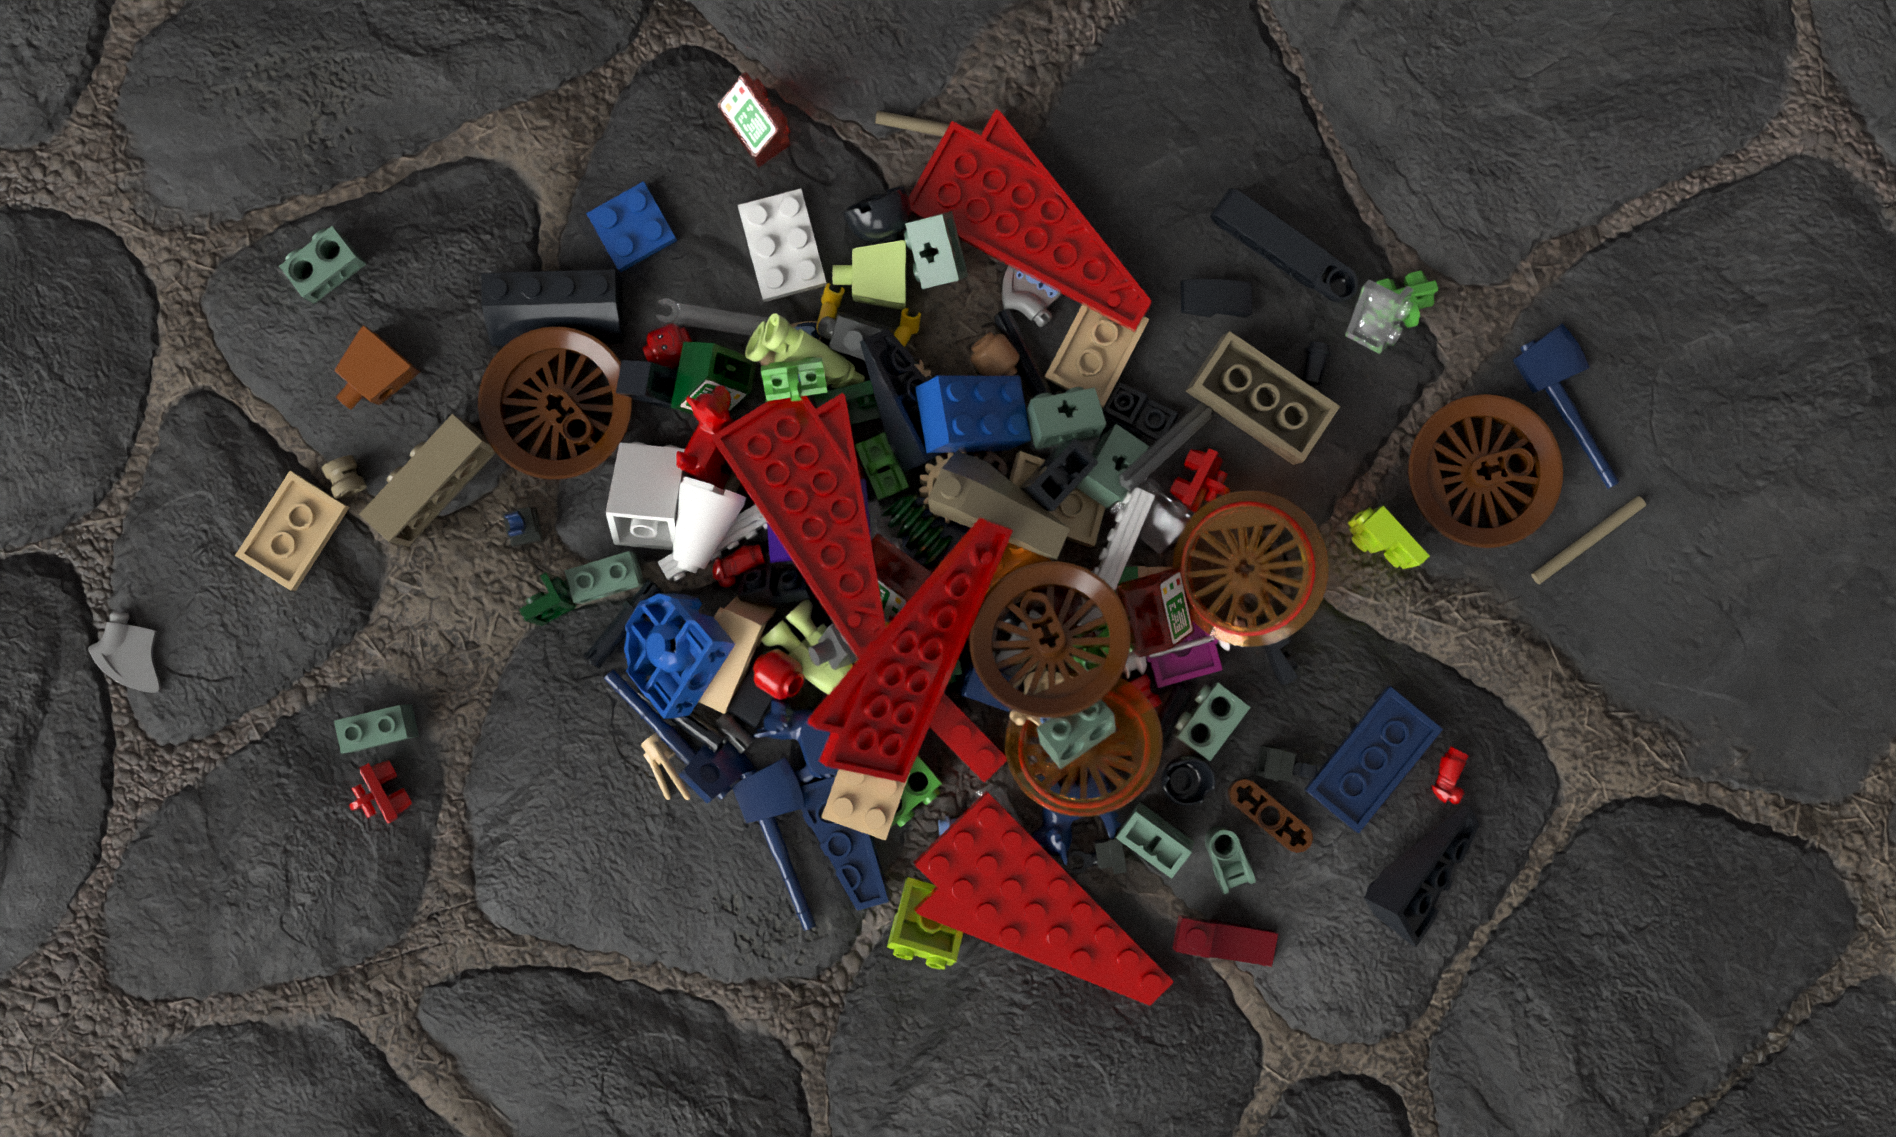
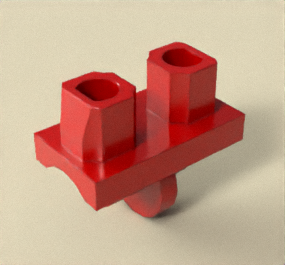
M1191 449L1184 465L1186 468L1197 472L1193 481L1189 482L1177 477L1170 489L1174 497L1179 499L1189 511L1196 514L1203 500L1213 504L1218 494L1228 497L1230 489L1223 485L1228 474L1219 470L1223 460L1218 457L1219 453L1212 449H1208L1207 453Z
M389 760L372 767L368 763L359 768V772L371 793L366 794L361 784L352 788L357 798L356 801L349 805L352 811L362 808L367 818H370L377 814L372 805V802L376 801L387 824L397 820V815L412 805L404 788L389 796L385 794L381 785L397 778V774Z

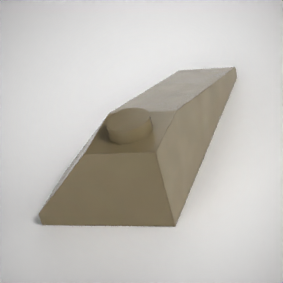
M956 451L942 467L928 497L931 513L970 528L980 517L1004 525L1013 530L1008 543L1055 561L1058 560L1070 532L1066 525L988 462Z

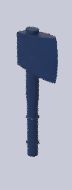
M1561 323L1537 342L1532 340L1520 348L1522 353L1514 358L1513 362L1532 393L1545 389L1561 417L1579 441L1578 444L1580 443L1597 471V475L1601 477L1608 489L1618 484L1619 480L1611 469L1612 466L1608 464L1592 438L1593 435L1589 433L1577 408L1560 382L1589 369L1588 362L1580 345L1571 332Z
M614 669L604 677L615 692L641 716V719L643 718L653 728L660 739L686 764L679 776L707 804L715 797L721 800L731 791V785L741 777V774L748 772L754 767L744 752L740 754L739 750L729 741L717 754L706 745H703L696 752L673 727L653 710V707H650L627 683V680L625 681Z
M783 758L758 772L756 769L741 774L742 780L732 785V789L746 823L759 821L771 854L783 877L782 881L785 882L797 912L796 915H798L805 931L815 927L816 923L775 819L777 815L805 808V804L795 773L787 759Z

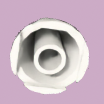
M682 477L679 487L672 559L679 561L677 568L697 573L698 567L702 569L707 567L743 508L746 497L696 479Z

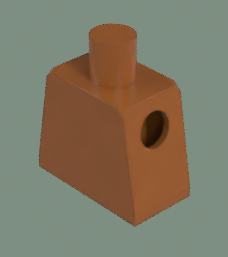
M363 325L335 369V372L348 382L336 398L350 410L363 397L376 405H380L416 377L420 371L378 334Z

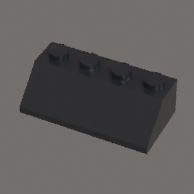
M615 269L481 273L482 310L492 347L505 346L526 332L545 327L573 328L592 335L602 343H623L622 277Z

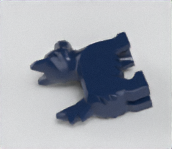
M772 699L770 713L764 718V727L757 729V733H754V736L781 740L795 739L799 742L806 762L803 768L794 772L799 785L802 782L808 784L815 777L831 778L837 775L838 769L826 767L819 761L831 732L814 729L807 723L808 718L816 709L793 710L786 699Z
M1101 758L1083 763L1085 770L1089 771L1086 782L1080 780L1076 783V780H1072L1070 783L1065 781L1060 785L1054 772L1037 777L1039 784L1042 785L1043 792L1065 803L1092 805L1111 799V789L1104 778L1105 769ZM1042 797L1043 824L1039 829L1032 831L1031 836L1050 855L1060 856L1063 865H1067L1068 850L1072 842L1071 823L1074 820L1099 814L1110 839H1114L1117 831L1116 828L1120 827L1121 824L1115 819L1119 815L1112 805L1094 810H1073L1057 806Z

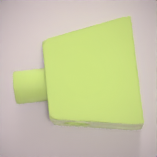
M905 240L852 249V265H833V285H852L853 301L900 310L905 309Z

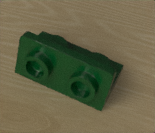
M871 380L814 395L818 408L843 393L846 397L851 426L881 418Z
M548 572L541 574L540 577L549 593L539 592L526 600L527 605L519 609L526 622L543 626L577 607L573 603L567 579L563 581L560 576H555Z

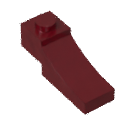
M1179 914L1173 949L1179 953L1205 958L1227 959L1272 967L1278 933Z

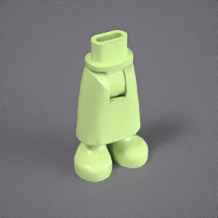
M776 313L772 314L767 322L762 321L758 325L746 347L745 356L753 362L763 359L769 351L776 352L774 361L782 363L800 361L803 358L822 357L826 385L832 384L834 389L864 382V375L854 371L855 366L846 360L845 357L802 329L797 330L790 326L785 318Z
M809 599L803 600L785 617L804 635L805 639L802 642L792 633L789 626L783 620L760 640L768 647L776 645L784 647L790 652L789 656L802 664L804 677L818 689L829 695L853 667V664L851 663L834 670L828 661L819 666L812 662L808 649L818 644V640L826 631L827 626L824 623L818 628L815 626L811 619L813 603Z

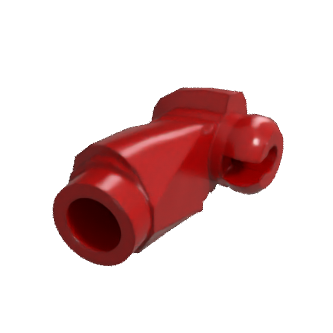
M744 545L731 555L721 559L717 557L713 564V578L718 580V584L723 588L734 585L736 582L734 575L764 563L760 545Z
M1451 746L1444 757L1441 756L1437 782L1435 783L1436 785H1431L1433 793L1443 803H1446L1448 800L1456 805L1460 803L1464 790L1455 784L1469 755Z

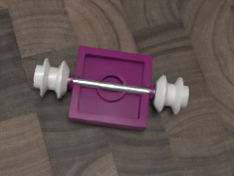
M1201 606V610L1207 615L1205 606ZM1195 609L1188 610L1192 631L1175 644L1172 641L1167 616L1139 623L1146 650H1142L1138 644L1133 642L1132 645L1135 648L1129 654L1122 673H1125L1127 679L1130 677V672L1136 669L1143 675L1147 667L1146 662H1150L1156 687L1160 688L1218 672L1223 669L1215 644L1219 643L1223 649L1229 651L1230 644L1234 642L1244 647V640L1248 639V636L1230 634L1216 627L1215 631H1211L1210 624ZM1232 615L1231 623L1224 624L1221 619L1217 620V623L1225 627L1247 631L1244 620H1238L1235 615Z

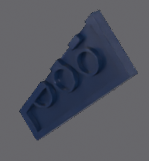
M836 776L800 786L805 808H801L802 816L808 826H811L821 843L822 851L825 856L829 857L836 870L837 877L856 910L859 911L891 901L873 836L821 818Z

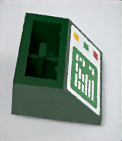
M683 341L671 408L694 415L686 398L689 396L695 399L700 394L711 393L716 386L722 385L731 395L730 413L751 393L757 362H753L746 358L745 355L715 343Z

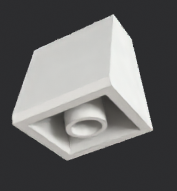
M641 442L619 444L606 507V516L614 545L673 550L679 487L682 477H688L686 472L676 466V452L681 451L684 453L685 449L674 445H666L664 447L651 446Z

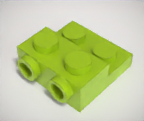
M1384 506L1376 509L1368 507L1364 511L1361 510L1347 522L1350 526L1348 530L1354 535L1351 539L1363 552L1368 550L1371 554L1386 550L1384 556L1396 568L1400 566L1402 569L1420 566L1430 557Z
M908 877L905 881L898 912L894 917L887 948L894 949L893 955L901 959L913 960L914 955L925 958V964L935 969H945L946 965L952 966L957 961L963 932L918 915L914 908L936 886Z

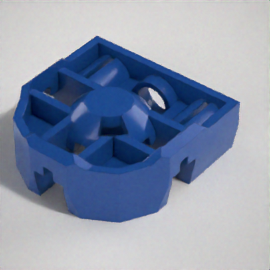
M658 593L646 600L640 601L625 625L627 634L624 651L628 663L626 672L644 696L650 700L663 719L679 718L691 714L735 646L733 640L714 617L698 612L702 602L696 597L685 594ZM643 613H646L651 621H644ZM671 639H675V641H676V651H675V652H674V651H671V649H670V648H671V644H670V643H671V641H670ZM646 676H651V678L649 679V681L646 682V679H647Z

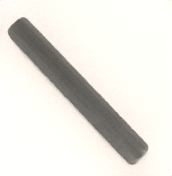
M1204 403L1197 404L1120 474L1119 484L1128 491L1134 490L1212 418L1211 407L1206 406Z

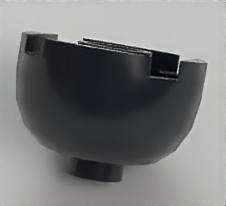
M903 185L887 189L888 195L885 193L872 195L843 211L847 224L858 238L867 242L880 241L881 244L900 239L898 232L906 227L905 224L909 222L911 217V206Z

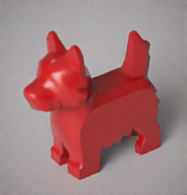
M719 385L711 393L700 394L695 399L689 396L686 398L699 424L684 453L681 451L676 452V466L699 481L723 489L729 478L728 475L723 472L721 473V465H724L726 460L711 436L735 421L730 417L729 413L731 395L724 386Z

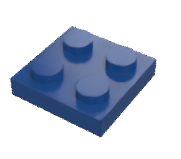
M644 181L586 213L620 273L677 241Z

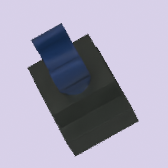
M527 507L502 513L511 546L516 547L543 541L537 508Z

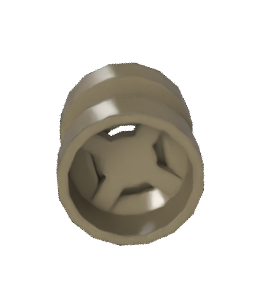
M352 455L334 459L322 466L325 478L331 480V491L335 499L353 496L367 488L364 478L359 476L356 471L358 465Z

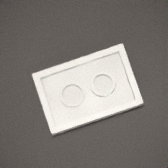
M802 189L738 205L764 302L826 286L827 282Z

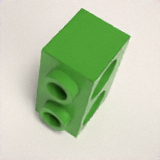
M917 754L909 776L917 771L922 772L927 776L928 784L922 790H915L909 785L907 779L901 796L902 807L896 811L891 827L895 823L902 827L915 815L912 809L921 801L927 805L941 793L937 787L942 784V781L919 754Z

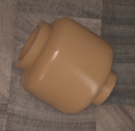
M989 332L971 347L973 350L971 362L982 376H1013L1018 371L1015 365L1020 359L1019 353L1004 334L994 335L992 332Z

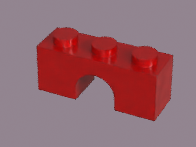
M943 693L929 727L985 783L1008 758Z

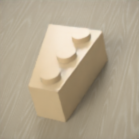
M737 595L725 608L720 607L714 618L733 640L735 646L698 701L699 703L723 714L726 713L750 668L749 664L756 647L760 646L762 642L760 639L763 638L761 635L766 623L771 617L773 618L777 608L769 604L740 601Z

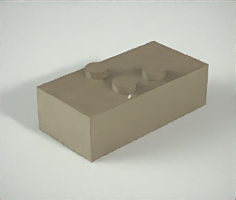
M1231 331L1220 337L1185 390V392L1206 406H1210L1213 411L1293 465L1305 461L1340 408L1332 400Z
M452 414L426 443L423 441L414 447L410 453L411 459L403 467H397L387 477L388 484L359 515L388 542L409 547L496 452L486 437L471 423Z

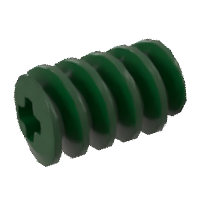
M904 495L879 517L892 516L888 523L889 529L900 526L901 528L896 537L898 539L906 536L910 537L905 548L918 547L914 558L917 560L926 557L927 560L922 567L924 568L948 548L953 537L948 535L940 538L944 526L931 527L935 515L931 514L923 517L922 515L927 506L922 504L914 507L918 495Z

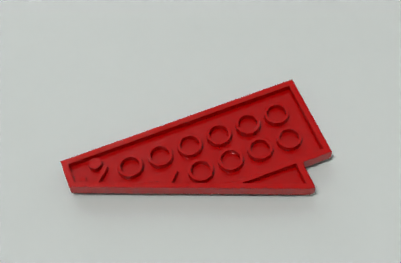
M995 109L981 136L951 121L909 196L911 214L922 219L952 211L960 240L1136 333L1152 304L1151 299L1004 115Z
M841 393L815 409L807 396H802V400L791 402V398L767 401L715 433L711 438L859 660L867 650L870 642L876 639L886 628L846 397Z
M980 517L882 633L870 642L864 654L812 713L807 723L814 729L831 732L819 759L823 765L892 781L906 782L1013 532L1012 529Z
M987 790L914 861V865L936 886L914 908L915 912L920 916L1149 1006L1174 983L1162 968Z

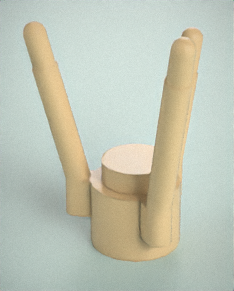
M657 733L653 734L641 746L646 752L643 756L650 764L664 797L667 800L671 799L670 791L659 767L661 764L683 797L689 800L691 798L690 793L669 762V759L675 753L660 739Z

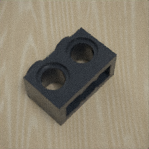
M622 360L616 393L661 408L674 409L671 408L678 371L653 362Z

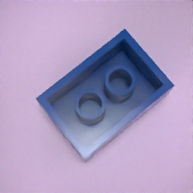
M936 376L915 387L926 453L1009 451L1031 441L1020 376Z

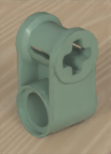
M1214 826L1209 829L1205 835V846L1222 893L1227 894L1230 888L1246 882L1249 884L1256 883L1252 868L1243 852L1237 835L1224 826ZM1228 835L1230 839L1229 846L1223 851H1217L1214 846L1217 837Z

